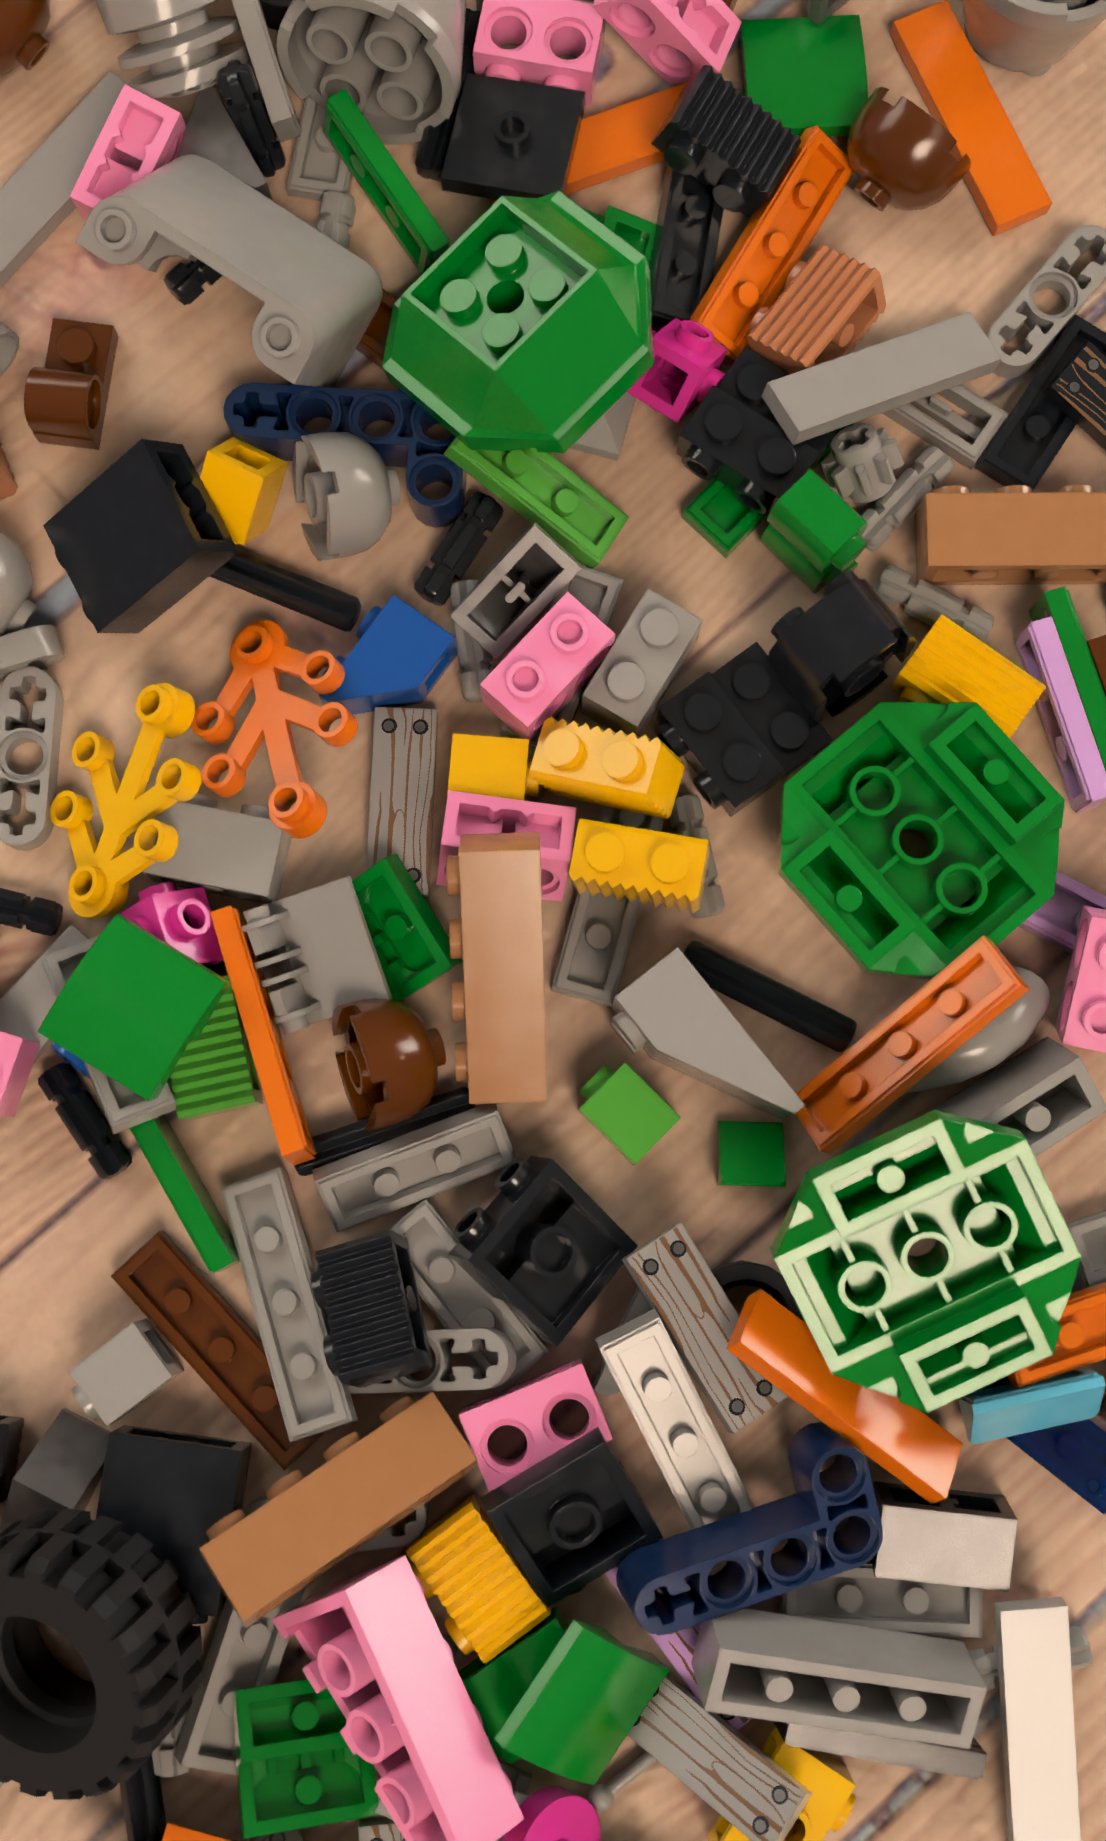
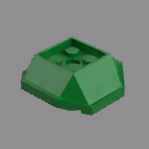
M560 191L539 198L501 196L394 303L382 368L392 383L471 450L510 451L536 448L537 452L565 453L654 365L653 336L651 333V278L646 257Z
M880 702L782 786L778 874L864 972L931 980L983 935L991 939L995 945H998L1054 896L1059 852V829L1062 828L1065 800L978 703ZM903 830H915L921 833L928 843L927 857L919 859L908 856L900 846V832Z
M939 1110L926 1113L807 1170L770 1248L773 1258L831 1373L865 1388L898 1397L899 1402L926 1413L1053 1355L1061 1329L1059 1321L1071 1294L1081 1260V1254L1033 1151L1021 1131ZM925 1238L936 1239L935 1245L928 1253L921 1256L908 1255L910 1248L917 1241Z

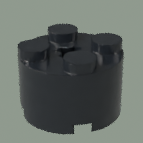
M852 570L843 572L832 580L822 592L824 598L815 603L806 612L801 607L792 609L781 617L771 630L777 642L769 651L767 662L816 722L823 720L825 709L832 717H835L870 694L889 677L883 670L885 663L893 655L902 663L916 643V638L867 580L859 579Z

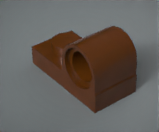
M53 318L45 367H33L30 370L24 392L25 418L39 443L99 450L118 342V334L113 325Z

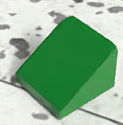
M718 1121L717 1185L786 1187L783 1122Z

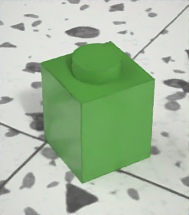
M626 1063L615 1073L605 1064L579 1091L587 1100L579 1108V1112L632 1165H635L681 1118Z

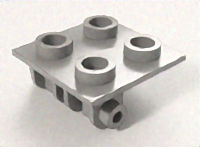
M350 876L243 912L247 924L241 926L242 932L247 931L254 954L259 957L260 961L254 963L255 969L263 968L266 979L260 981L262 988L267 986L270 988L271 992L268 994L276 1017L273 1018L274 1024L281 1023L285 1034L309 1027V1024L332 1018L334 1010L342 1004L371 998L392 999Z

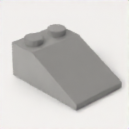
M678 947L614 997L611 1009L616 1015L612 1018L613 1022L610 1025L633 1054L643 1048L651 1059L778 1118L793 1115L805 1106Z

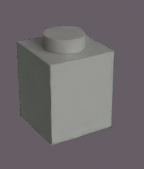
M146 1318L133 1322L68 1372L77 1384L72 1388V1392L79 1406L90 1418L96 1420L101 1417L105 1425L108 1426L122 1419L185 1370Z

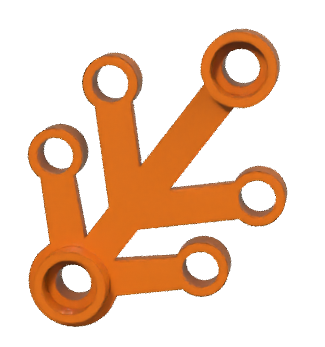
M259 620L244 627L233 640L230 648V661L234 670L215 702H205L195 710L191 723L192 730L208 744H222L232 735L235 728L234 717L254 686L256 701L227 753L216 754L209 758L202 768L201 779L204 785L218 796L224 798L234 796L244 786L246 770L265 738L276 787L271 792L268 800L270 819L290 837L303 839L315 834L322 827L327 816V804L317 791L302 780L290 723L316 733L332 747H341L348 744L356 735L358 723L355 716L338 702H330L319 706L282 691L279 676L285 673L303 679L318 694H330L336 691L343 683L345 669L326 650H317L311 654H306L290 648L288 636L278 624L270 620ZM328 667L327 672L322 677L317 678L319 672L323 668ZM218 717L216 724L208 729L210 723ZM341 718L339 726L329 731L331 724ZM229 769L226 778L219 782L221 774Z

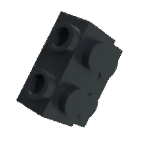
M745 346L717 387L713 385L680 433L676 454L682 457L683 464L693 474L707 481H712L714 478L733 489L735 497L745 507L756 513L765 514L766 511L770 513L777 500L809 469L813 470L831 444L832 439L841 428L792 445L762 398L767 382L790 374Z
M758 642L752 644L713 674L709 671L661 705L656 716V721L660 725L655 729L657 737L679 758L684 756L698 774L693 778V783L707 804L713 809L722 806L730 817L821 752L833 740L820 722H816L770 667L767 662L768 655Z
M531 1155L527 1161L524 1158L515 1159L501 1171L495 1181V1186L501 1192L485 1211L481 1207H477L468 1212L459 1221L453 1231V1237L459 1242L448 1255L492 1297L500 1299L507 1304L546 1343L557 1347L624 1264L622 1258L632 1253L638 1245L553 1159Z
M598 1427L480 1498L487 1516L547 1608L568 1595L581 1591L588 1583L618 1566L629 1553L663 1538L649 1508Z

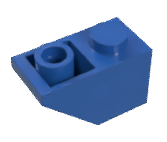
M392 595L383 609L375 606L364 617L356 633V637L360 640L346 659L341 655L336 657L345 669V677L341 686L330 694H319L318 696L323 705L330 702H338L353 715L372 712L375 707L396 708L423 703L458 655L455 637L401 599Z

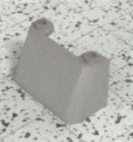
M195 154L182 155L100 201L90 212L76 240L77 244L104 261L118 266L137 263L152 272H156L161 262L168 257L180 256L195 262L198 259L264 302L251 331L254 352L266 367L294 385L335 387L376 314L383 297L382 281L378 272L368 262L216 163Z

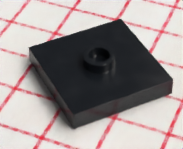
M467 73L440 177L442 191L498 200L501 196L539 198L557 191L565 194L585 110V92Z

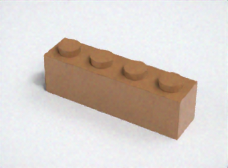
M1024 485L1004 486L995 490L994 493H970V489L965 486H944L935 489L932 493H926L915 513L917 583L921 578L932 585L1106 584V492H1094L1092 486L1070 485L1062 487L1056 492L1032 493V489Z
M540 832L461 834L458 855L447 856L446 860L448 896L460 895L461 919H450L449 922L451 959L463 958L464 981L452 982L453 1020H466L467 1042L455 1043L456 1081H468L469 1104L548 1102Z
M433 1391L419 1401L415 1399L413 1394L399 1399L380 1414L379 1418L383 1425L362 1439L357 1431L344 1436L323 1453L327 1463L306 1477L302 1475L300 1470L293 1471L277 1481L265 1492L269 1502L248 1516H245L243 1511L238 1509L219 1520L206 1531L210 1541L199 1548L201 1555L245 1628L473 1471L477 1457Z

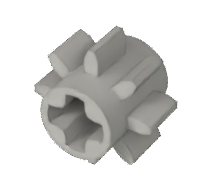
M866 423L849 426L837 433L829 446L833 457L821 462L828 485L831 488L836 487L842 499L849 496L852 501L858 503L875 501L886 495L896 482L893 469L904 465L896 438L888 439L885 428L876 430L873 425Z

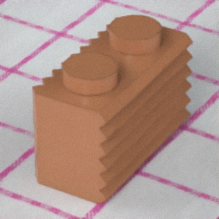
M825 244L821 245L807 263L801 261L793 267L787 278L785 290L771 308L763 307L756 313L750 324L747 336L750 349L789 374L849 354L850 350H855L857 341L862 340L864 333L870 330L871 324L877 322L879 314L884 313L886 308L881 273L875 267L870 269L865 262L860 264L855 258L850 259L845 253L840 255L835 248L830 250Z

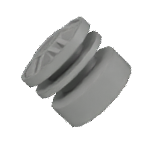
M95 0L108 35L137 32L140 42L124 51L117 59L122 70L149 65V70L129 80L127 85L153 99H173L204 90L217 84L218 70L227 67L229 61L239 60L241 64H247L251 61L245 41L218 45L217 41L240 29L236 16L208 18L205 8L218 0Z

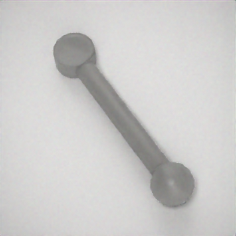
M646 1751L607 1784L598 1783L593 1785L588 1793V1802L596 1811L608 1810L613 1804L614 1795L657 1760Z

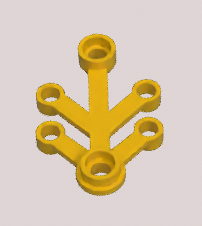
M162 682L156 685H149L140 692L137 698L135 710L142 722V727L121 784H119L113 763L115 746L110 739L92 731L82 733L74 742L72 760L76 766L89 771L104 826L98 846L90 823L93 816V804L88 797L70 790L60 792L52 801L50 819L54 825L66 829L68 832L77 867L69 881L68 897L71 908L81 917L95 920L116 914L126 902L129 892L128 881L155 862L163 863L168 861L178 848L179 836L177 830L173 826L154 818L178 801L186 802L197 794L201 785L200 770L195 765L181 759L171 758L160 767L156 778V785L144 793L164 737L174 739L184 734L190 727L195 714V703L192 696L188 692L169 683ZM136 831L134 847L122 853L127 837Z

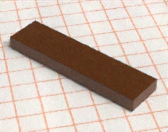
M164 1230L158 1231L111 1275L115 1282L284 1471L324 1434L321 1433L298 1442L289 1441L262 1339Z

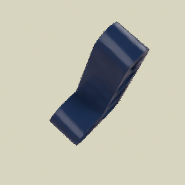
M249 383L242 384L233 389L226 398L223 407L224 418L232 437L284 461H293L295 443L298 441L303 442L300 436L316 434L303 430L308 421L318 417L328 418L332 421L327 429L319 433L347 432L361 437L380 454L385 467L407 468L406 483L411 508L416 518L424 525L434 528L447 527L454 523L456 518H459L462 514L466 499L467 472L443 454L455 436L452 434L443 440H434L426 436L425 433L429 428L440 423L403 391ZM285 417H286V419H287V424H288L289 429L286 430V431H283L282 429H287V425H286V422H285ZM383 420L394 425L383 436L374 437L364 432L368 425L375 421ZM435 482L445 483L452 488L447 496L439 500L426 499L421 495V491L425 486Z
M810 1423L798 1430L788 1448V1461L796 1494L640 1547L629 1553L619 1565L616 1580L623 1599L639 1625L651 1634L659 1636L672 1634L859 1567L870 1561L880 1549L883 1540V1528L869 1466L865 1457L850 1442L825 1423ZM836 1455L832 1465L820 1472L822 1464L831 1456ZM849 1517L848 1522L843 1528L835 1531L836 1526L843 1519ZM788 1539L787 1544L781 1550L772 1553L779 1542ZM727 1561L721 1571L714 1575H709L716 1564Z

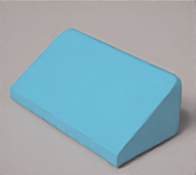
M1080 1367L1021 1388L1006 1383L979 1389L959 1398L958 1401L967 1438L971 1444H979L1091 1419L1100 1410L1106 1385L1103 1375L1085 1367Z

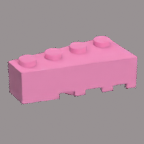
M406 1555L333 1583L271 1619L284 1640L295 1635L311 1662L302 1671L316 1694L327 1688L346 1718V1726L339 1732L353 1755L358 1754L366 1762L374 1764L381 1776L376 1784L375 1791L405 1841H496L524 1820L513 1795L511 1781L498 1762L484 1731L482 1717L476 1706L471 1702L454 1664L451 1648L439 1631L425 1600L423 1586L418 1577L413 1573Z

